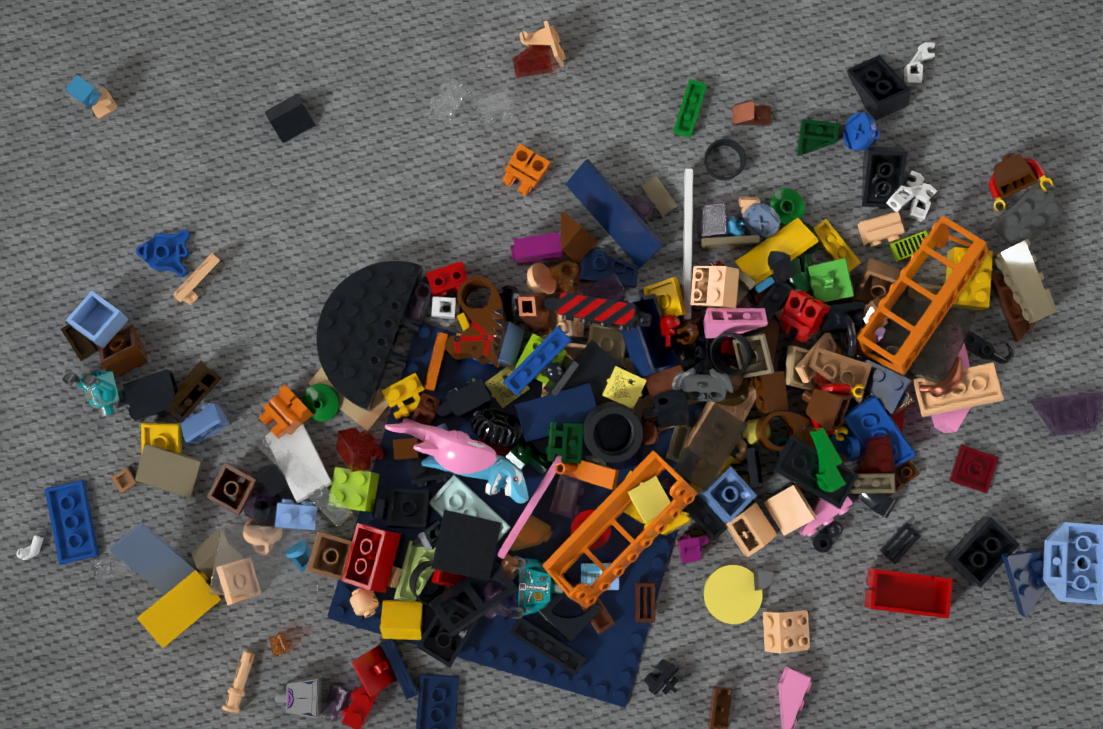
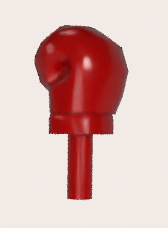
M668 314L660 319L661 334L666 337V347L671 346V336L675 334V328L681 324L675 314Z

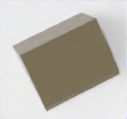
M759 333L745 337L751 345L753 357L749 367L740 373L741 378L774 373L765 334ZM735 339L732 341L739 369H742L745 363V352L740 342Z
M222 527L191 551L196 568L214 583L219 580L216 567L245 558Z

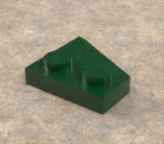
M801 119L796 156H801L837 143L840 123Z

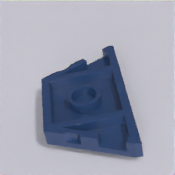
M1036 549L1025 552L1016 551L1015 554H1001L1019 614L1025 618L1047 588V584L1043 580L1044 562L1041 552Z

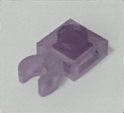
M333 683L326 700L330 705L324 710L323 716H330L332 713L330 721H338L340 711L344 710L352 692L339 683Z

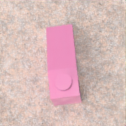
M707 308L703 321L705 338H716L721 334L728 333L741 334L765 327L768 324L765 308Z

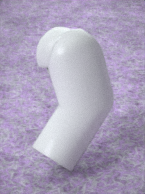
M34 535L31 545L24 549L20 548L17 551V557L28 560L37 556L44 537Z

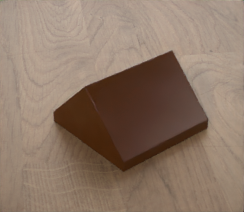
M565 212L561 213V249L576 263L580 262L597 241Z

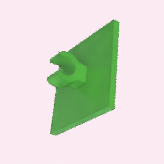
M846 258L808 266L815 299L828 302L854 296Z

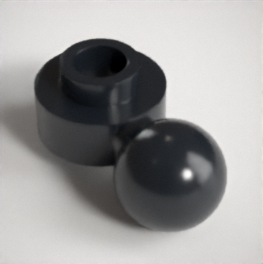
M836 521L829 523L826 533H817L813 537V547L818 552H828L833 545L832 538L842 534V525ZM826 540V545L820 546L819 542Z

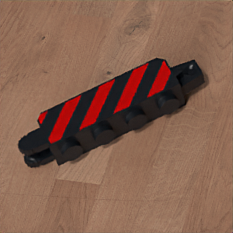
M563 292L560 294L559 299L548 297L544 301L546 308L557 310L556 314L562 315L564 320L573 321L574 317L581 318L580 322L586 324L598 321L600 322L599 326L611 328V324L619 325L618 329L630 331V327L636 328V326L650 327L652 315L639 311V307L636 304Z

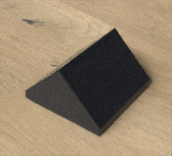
M298 94L265 111L270 124L283 144L316 126Z

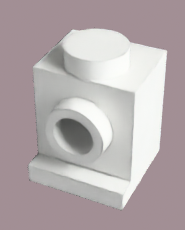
M433 297V318L456 319V315L460 314V304L457 303L456 298ZM449 306L450 311L444 312L443 308Z

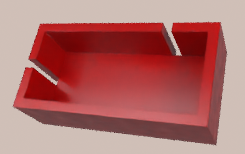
M868 568L866 585L870 586V590L866 589L864 607L874 610L949 619L953 579Z

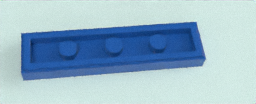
M557 326L503 383L517 396L572 339Z

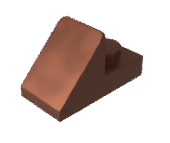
M754 101L732 107V125L770 126L771 106L754 105Z

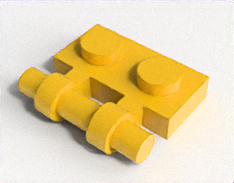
M416 373L381 392L390 408L398 405L400 410L393 414L396 419H399L403 416L404 418L409 416V413L416 409L420 400L418 393L425 389ZM413 396L415 402L405 406L403 401Z

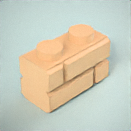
M899 212L864 220L858 224L864 246L870 244V247L881 245V241L887 239L888 242L899 240V236L904 234Z

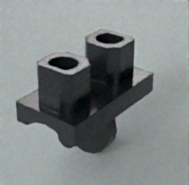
M662 659L656 667L663 674L657 678L652 673H649L644 678L645 683L649 687L648 690L654 695H657L665 685L666 687L662 690L665 695L670 690L674 693L678 691L675 684L679 680L676 677L670 682L669 680L677 673L679 668L673 663L670 664Z

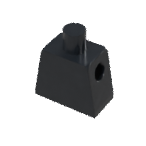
M672 389L652 397L653 407L643 409L645 421L656 418L657 425L660 428L689 424L688 401L683 389Z

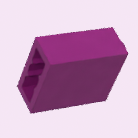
M560 232L513 239L514 245H510L512 259L517 260V265L562 258Z

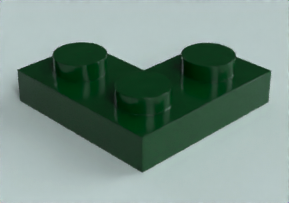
M524 438L506 456L520 470L528 462L542 475L553 463L552 461H547V455L536 449L532 442H525Z

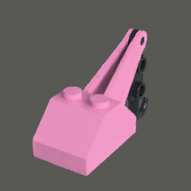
M958 324L948 325L945 329L941 373L950 372L958 356L962 358V369L969 368L970 364L966 350L981 359L1005 364L1013 359L1015 354L1014 348L1010 343H1006L1009 354L1006 357H1002L991 343L971 331L962 332ZM971 407L931 415L934 427L943 433L957 432Z

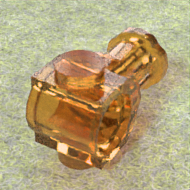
M565 261L550 267V275L560 285L561 294L563 292L575 293L573 282L576 281L575 277L579 273L578 264ZM562 266L567 269L566 275L562 273Z

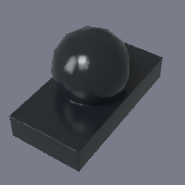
M565 357L561 364L551 362L546 365L545 375L549 381L543 389L557 396L579 364Z

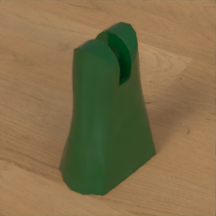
M812 254L794 258L790 262L795 276L786 280V283L794 288V290H802L815 297L808 266H813Z

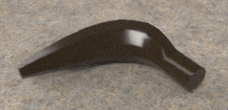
M749 377L743 378L738 390L726 393L723 401L715 403L724 406H737L743 403L748 397L751 379Z

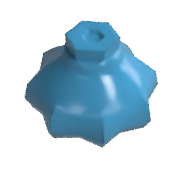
M730 216L727 228L725 229L726 235L728 237L745 236L746 230L743 227L745 223L741 222L738 217Z

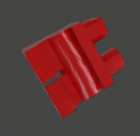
M791 290L783 313L780 315V319L783 320L780 330L791 334L794 328H797L798 332L795 338L800 342H807L811 334H817L824 315L828 314L831 307L818 299H814L815 297L802 290Z

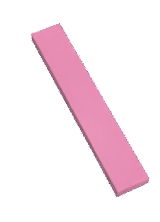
M560 454L557 455L499 550L498 556L502 559L505 558L556 474L555 466L561 462Z

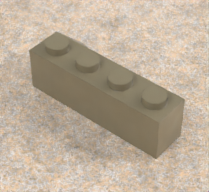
M1026 239L1000 252L994 258L997 268L1004 275L1006 285L1013 292L1014 300L1023 310V317L1031 324L1057 312V308L1049 288L1043 286L1045 278L1043 273L1036 269L1035 262L1037 258L1035 254H1030L1028 246L1031 244L1029 239Z

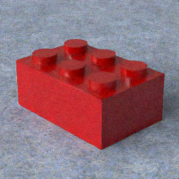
M357 523L341 581L370 591L386 593L401 534Z

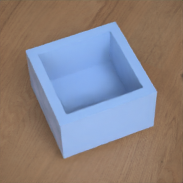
M93 291L86 296L66 319L71 326L102 349L129 320L121 311Z

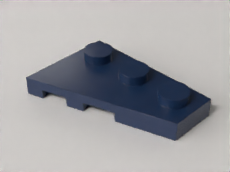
M592 248L582 259L579 281L636 288L638 267Z

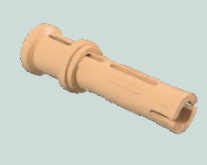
M243 651L232 687L228 688L227 692L229 694L225 705L222 706L223 710L239 713V705L242 697L245 696L244 687L255 653Z

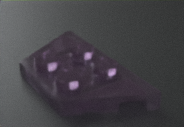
M1103 392L1033 399L1031 404L1053 436L1095 432L1098 424L1097 419L1102 412Z

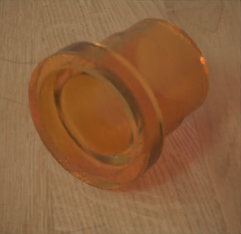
M278 634L269 639L273 650V657L283 655L292 650L283 634Z

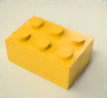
M954 247L948 251L947 259L958 264L969 248ZM988 250V254L951 308L979 311L989 308L993 251ZM948 266L946 268V281L954 271Z

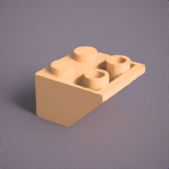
M694 266L690 305L736 308L739 269L727 266Z
M756 502L742 510L731 522L724 523L744 556L747 557L766 546L777 536V533Z

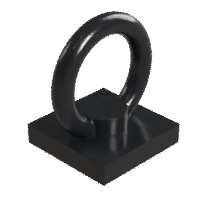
M864 302L829 305L831 308L828 314L824 315L820 325L821 335L824 333H838L842 355L853 359L857 347L856 331L860 329L865 310ZM846 332H848L849 346L847 345Z

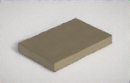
M146 443L144 444L135 481L191 498L203 460Z

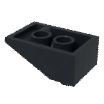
M880 55L847 70V74L864 107L876 121L909 106L911 89Z
M869 146L864 150L862 207L891 208L886 202L904 183L907 151L904 148Z

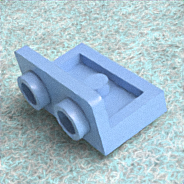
M282 499V502H277L275 527L315 530L317 505H313V501L303 500L301 504L293 503L294 500Z

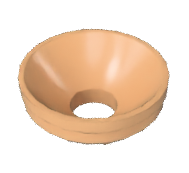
M535 263L528 269L527 285L533 293H546V296L555 292L556 280L546 265Z

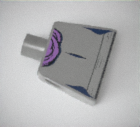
M322 676L290 681L287 683L286 690H276L275 702L286 703L287 713L318 718L321 715Z

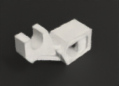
M925 42L920 45L918 52L904 68V83L907 86L918 87L922 83L923 65L921 61L924 62L934 58L935 53H929L927 49H933L935 43ZM915 68L916 74L910 73V69Z
M910 171L908 176L914 178V182L907 181L905 186L923 185V176L920 173ZM916 198L913 199L908 217L920 222L923 221L931 202L928 200L925 203ZM918 202L924 205L923 209L916 207Z
M926 183L911 187L901 185L886 203L894 211L898 212L913 197L926 203L935 195L937 190Z

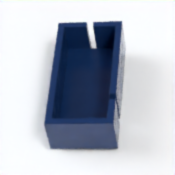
M651 294L623 301L636 304L639 307V311L652 315L650 327L636 326V328L630 327V331L621 330L636 375L644 378L679 365L674 350L660 356L658 355V352L670 347H666V337L661 334L660 319L663 316L656 295Z

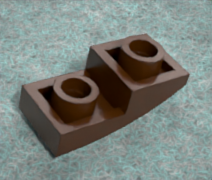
M910 460L885 473L895 474V492L920 475Z

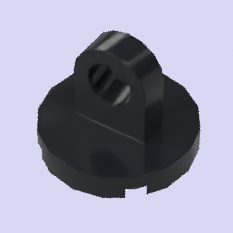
M506 285L502 287L503 292L499 293L505 305L507 322L514 323L519 314L518 297L520 295L515 286Z

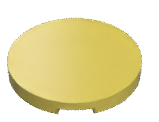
M726 565L717 568L707 578L704 585V601L707 609L716 619L728 624H740L751 619L759 610L762 602V590L755 591L754 573L739 565Z

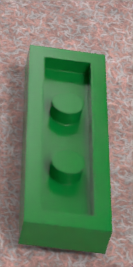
M689 79L673 134L691 138L707 84Z

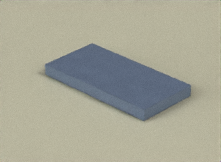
M142 522L110 547V551L164 595L195 570V567Z

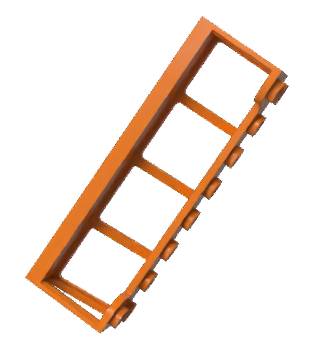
M941 216L939 221L933 224L929 235L922 240L918 251L912 254L909 264L901 270L900 277L896 282L892 283L886 297L880 300L877 310L869 316L865 327L859 330L857 340L863 355L905 375L988 254L987 243L950 219ZM948 226L972 240L973 243L951 236ZM948 240L969 247L958 264L940 255L933 248L936 246L942 249ZM928 255L954 270L937 295L932 294L912 281V278ZM907 286L912 287L932 300V303L916 326H912L890 311ZM886 316L911 331L896 355H891L876 345L875 332ZM871 351H876L892 363L871 354Z
M653 450L542 566L570 599L588 608L596 602L597 598L604 591L609 589L611 583L621 576L632 562L637 560L639 554L649 547L660 533L665 531L667 525L677 518L688 504L693 502L698 493ZM663 470H667L677 479L669 493L674 499L634 539L616 521L632 504V500L627 492L639 486L640 482L644 483L655 476L658 477ZM610 525H613L631 544L606 568L592 554L589 547ZM585 553L603 573L590 586L586 583H580L573 587L563 577V574Z

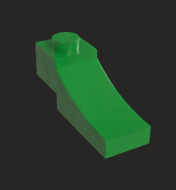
M816 428L810 431V434L815 443L819 459V473L816 474L818 478L817 483L825 492H834L845 485L836 467L843 462L824 428Z

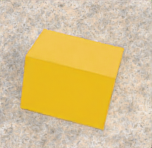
M383 600L380 624L383 639L421 640L423 637V603L420 601Z

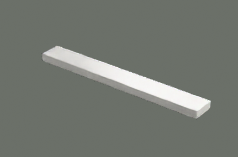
M685 169L682 297L687 314L682 315V322L691 320L692 169Z

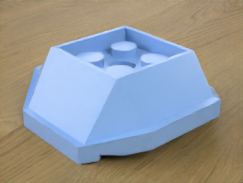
M1061 522L1045 539L1043 580L1058 601L1103 604V525ZM1079 558H1081L1082 560L1081 567H1078L1077 561Z

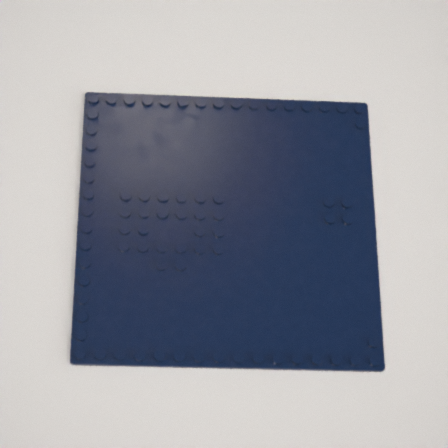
M422 323V326H419V333L415 331L408 353L409 360L408 363L406 362L407 366L403 370L400 381L416 373L424 388L437 333L448 334L447 339L456 335V333ZM444 350L434 391L425 389L418 393L421 398L422 393L435 397L440 400L439 406H441V404L447 402L446 396L449 395L448 391L455 387L460 389L465 387V383L473 378L481 379L493 401L485 407L490 406L491 408L503 409V411L509 412V414L514 415L518 419L514 404L541 397L543 382L534 378L528 384L530 390L505 408H502L496 398L491 396L492 393L485 382L506 367L499 366L498 368L489 363L481 364L480 361L473 358L454 359L447 350ZM519 351L516 364L519 361L523 352ZM643 388L641 397L649 395L648 389ZM413 396L403 401V404L407 406L415 402ZM700 404L688 406L689 424L687 425L694 427L705 406ZM398 405L391 408L387 424H400L403 422L404 416L396 419L393 414L400 410ZM414 411L410 412V413H409V416H407V417H405V418H408V419L411 420V419H412V416H413V414H414ZM436 411L430 426L437 427L445 423L448 431H461L467 433L470 439L480 441V438L470 428L471 417L474 412L460 418L454 413L446 417H440ZM595 426L594 439L597 445L603 449L597 426ZM674 427L659 432V440L651 445L642 443L645 457L654 450L690 484L698 455L686 449L682 464L665 458ZM385 429L372 470L373 473L379 474L374 512L360 511L356 525L360 523L401 534L393 566L402 569L409 540L414 541L424 529L387 527L391 488L427 489L431 491V500L448 481L436 483V480L428 481L429 485L422 487L412 484L409 461L418 459L394 460L393 440L417 437ZM523 433L516 445L524 438ZM560 436L556 437V447L558 448L562 447V437ZM549 437L530 441L541 453L548 454L546 453V447H548ZM582 440L581 459L586 460L585 456H592L593 454L586 447L584 440ZM422 454V459L427 458L429 454ZM528 462L521 469L529 500L525 503H516L510 496L505 495V489L500 488L497 494L488 495L485 493L488 480L457 475L491 509L493 503L512 508L507 523L511 528L503 536L499 550L549 468L543 475ZM663 470L657 477L658 481L661 482L670 473L667 470ZM629 471L619 473L616 488L625 480ZM556 473L507 554L512 557L519 556L523 559L540 560L546 554L550 558L572 535L571 524L574 517L584 510H596L615 489L611 490ZM663 488V490L665 491V493H666L668 499L670 500V502H672L673 498H672L671 495L666 491V489ZM378 499H387L385 519L375 518ZM430 504L427 526L442 517ZM624 512L616 520L634 539L645 530V523L642 524ZM355 525V528H354V531H353V534H352L351 541L353 540V536H354V533H355L356 525ZM610 525L611 533L608 541L602 547L590 550L599 561L616 560L631 544L613 525ZM676 531L668 535L659 534L652 544L639 554L637 560L632 562L620 576V590L604 591L599 596L600 601L615 623L601 634H598L592 623L589 622L573 641L569 643L538 612L523 615L526 620H529L586 657V661L576 676L509 634L517 620L511 617L517 614V610H510L512 606L521 607L518 606V592L480 617L457 657L620 707H626L650 623L635 622V582H655L656 604ZM585 553L565 572L577 585L580 584V561H592ZM497 554L496 559L501 564L503 559ZM435 571L431 574L419 596L431 595L440 586V584L431 582ZM519 572L513 579L514 584L519 582ZM339 579L328 612V618L382 635L380 624L383 600H397L394 599L396 588L387 586L386 593L374 591L379 606L375 609V614L365 618L364 615H356L350 603V598L353 596L352 592L361 587ZM489 581L488 584L480 582L472 586L484 604L507 589L502 584ZM640 587V618H643V587ZM647 587V618H651V587ZM567 595L551 610L556 615L566 618L577 617L585 613L580 604L570 599ZM423 604V635L436 615L433 608L426 604ZM398 639L418 645L420 640Z

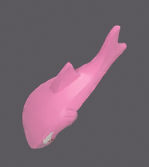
M404 418L400 424L385 425L386 430L410 434L419 438L423 443L415 445L414 449L433 455L442 467L453 473H476L491 467L497 461V454L494 449L480 441L470 439L467 433L461 431H448L421 424L408 418Z

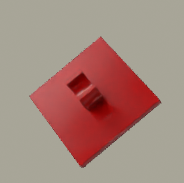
M380 644L351 662L369 697L374 696L397 680Z

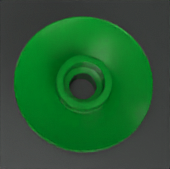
M782 188L774 192L769 200V206L777 212L781 224L788 225L796 218L802 219L805 212V204L802 197L796 191Z
M326 384L312 385L303 395L302 403L314 414L310 417L314 421H328L339 410L338 395L333 388ZM316 401L321 403L320 407H317Z

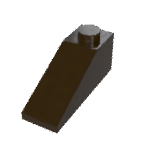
M200 360L185 378L167 411L183 422L222 378L211 367Z

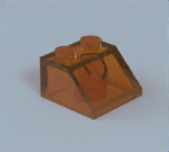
M531 514L510 549L515 551L540 545L543 541L547 542L553 533L550 530L551 525Z

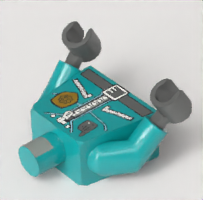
M97 370L79 378L77 374L70 372L63 377L62 381L67 385L71 386L76 382L77 386L83 388L90 405L100 407L103 416L115 413L112 403L119 401V395L112 371Z
M514 556V559L519 560L518 565L512 566L519 570L518 606L521 607L512 606L510 610H517V614L511 617L520 619L523 615L535 613L546 607L548 602L551 601L552 593H563V590L555 581H552V577L544 569L542 562L537 559H523L519 556Z

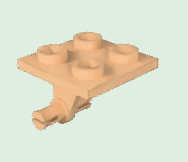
M544 21L545 28L530 34L525 31L520 33L522 44L528 47L529 45H551L555 59L561 67L565 66L563 60L566 57L559 44L561 41L558 32L554 26H550L548 21Z

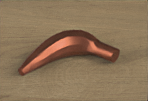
M959 356L956 358L952 369L943 381L936 385H920L919 391L936 395H946L954 391L962 375V358Z

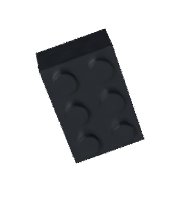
M982 517L944 559L972 586L981 588L1004 563L1001 554H1012L1020 544L991 517Z

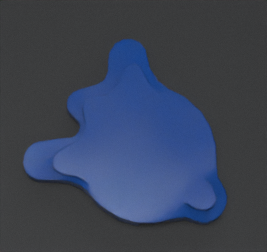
M181 230L174 235L156 234L148 242L146 241L144 244L139 245L136 253L151 268L157 271H173L179 277H185L188 274V270L181 263V259L187 258L190 255L186 247V242L190 239V233L187 230Z

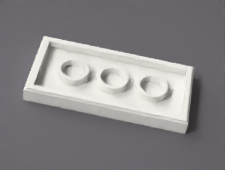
M304 424L294 430L295 432L291 435L286 433L279 439L273 433L265 436L298 503L332 484L330 476Z

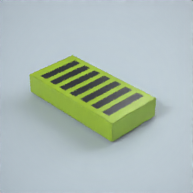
M926 230L890 244L896 262L909 258L914 252L918 251L922 240L928 236Z

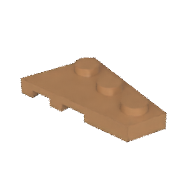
M815 347L809 367L831 383L849 384L851 387L855 384H862L864 389L857 388L855 392L864 394L872 365ZM853 393L849 394L858 403L861 402L862 397H855Z

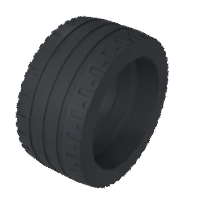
M606 402L596 406L587 414L583 423V440L586 447L596 458L604 462L620 463L630 459L638 451L643 440V428L640 419L629 407L621 403ZM619 414L625 417L631 426L629 440L623 447L617 450H604L597 445L594 439L595 426L606 415Z

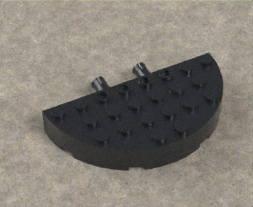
M386 261L361 268L345 278L334 289L321 311L317 326L316 342L323 371L341 395L368 412L372 408L387 365L392 363L404 369L407 366L405 362L408 363L409 357L393 352L401 328L405 327L419 333V326H422L421 320L419 321L407 316L423 272V268L419 264L405 261Z

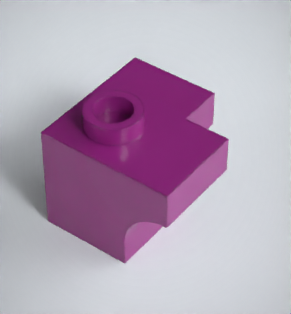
M692 533L680 535L681 539H677L681 563L702 560L701 548L706 543H709L707 535L693 537Z

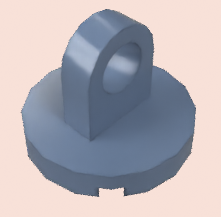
M769 202L752 204L743 214L744 227L752 235H759V238L761 236L770 238L780 228L781 221L779 215L769 206Z

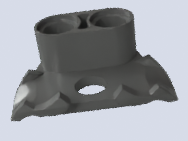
M694 368L686 372L680 371L672 383L673 390L683 389L689 398L697 401L719 402L725 399L727 391L733 392V387L727 374H720L714 369L710 370V375H694Z

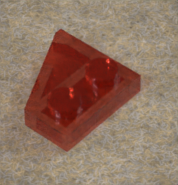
M531 45L513 58L516 78L553 72L548 45Z

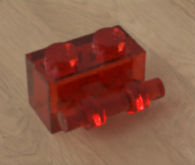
M357 428L338 431L336 451L351 472L370 469L371 457L376 456L377 459H381L384 456L381 446L374 442V437L367 431L360 433Z

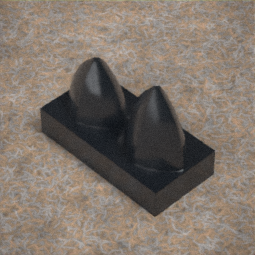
M442 517L436 519L422 530L412 542V546L424 547L426 552L433 550L437 544Z

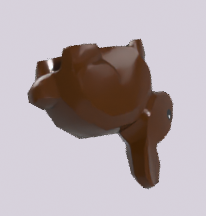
M698 316L693 320L681 322L675 328V334L671 336V342H681L686 345L698 340L700 335L698 328L702 326L701 321L703 317Z

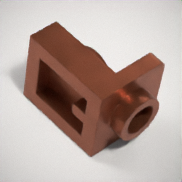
M422 393L411 420L430 425L440 400Z

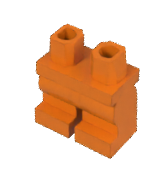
M519 143L505 168L506 174L502 182L512 187L516 180L520 181L521 185L517 191L526 197L532 189H536L545 173L551 167V162L537 153L534 156L533 151Z
M285 384L279 389L281 392L263 406L265 411L259 417L267 427L274 420L277 422L270 431L278 439L286 433L291 435L295 432L294 430L314 415Z

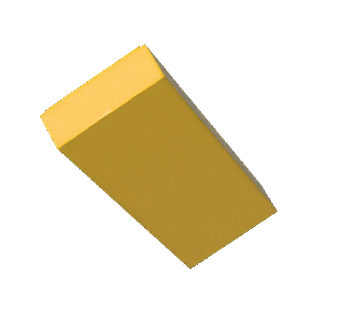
M827 219L810 230L833 260L846 258L849 272L861 264V261Z

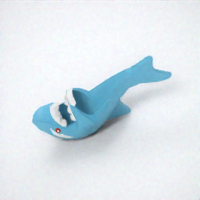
M429 455L421 462L422 466L450 472L442 467L433 455ZM497 455V461L491 467L471 474H457L488 480L485 493L490 496L497 494L500 488L505 489V495L510 496L516 503H525L529 500L525 479L521 470L504 456Z

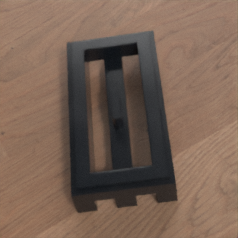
M905 522L879 551L893 564H896L921 535L916 533ZM907 529L908 532L904 535V537L892 548V550L889 553H887L886 550ZM913 535L912 539L893 558L894 553Z

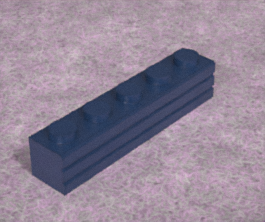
M387 639L381 642L406 700L418 695L417 691L419 689L416 684L413 685V676L411 672L408 673L407 671L408 665L406 661L403 662L402 660L403 654L401 650H397L396 646L398 644L396 639Z

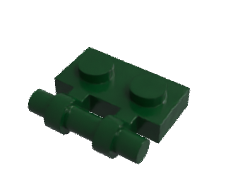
M550 421L549 429H547V435L549 436L548 447H546V453H548L547 461H555V454H561V462L581 463L584 424L563 422V430H557L558 422ZM557 436L562 437L561 448L556 447Z

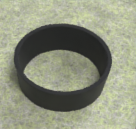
M731 139L714 141L705 153L706 170L717 180L726 181L733 179L743 171L746 164L744 149L739 143ZM728 146L738 153L740 168L734 176L720 177L709 169L707 157L714 148Z
M721 334L713 340L710 347V357L714 367L720 373H726L727 376L740 374L752 362L753 352L751 345L740 334ZM728 336L738 340L744 349L745 363L742 369L729 367L722 358L721 345Z
M433 561L420 563L413 570L409 580L410 590L413 595L426 605H429V602L451 588V586L440 584L438 589L431 595H417L416 583L418 577L426 568L432 566Z

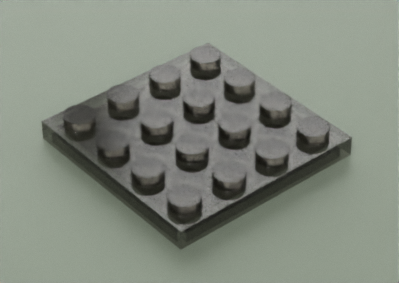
M901 295L892 307L891 312L912 326H916L931 303ZM949 309L906 374L935 383L943 381L950 373L959 356L973 323L974 315ZM888 318V323L883 327L886 329L883 338L876 345L891 355H896L911 331ZM873 350V355L892 363L891 361H889L888 359H886L885 357H883L882 355ZM869 359L870 361H872V362H874V363H876V364H878V365H880V366L886 367V366H884V365H882V364H880V363H878V362H876V361H874V360Z

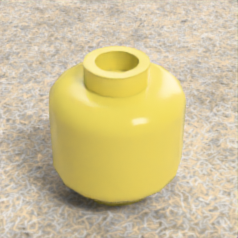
M748 419L744 427H741V436L746 439L748 444H759L755 434L759 419ZM769 423L766 425L767 438H770Z

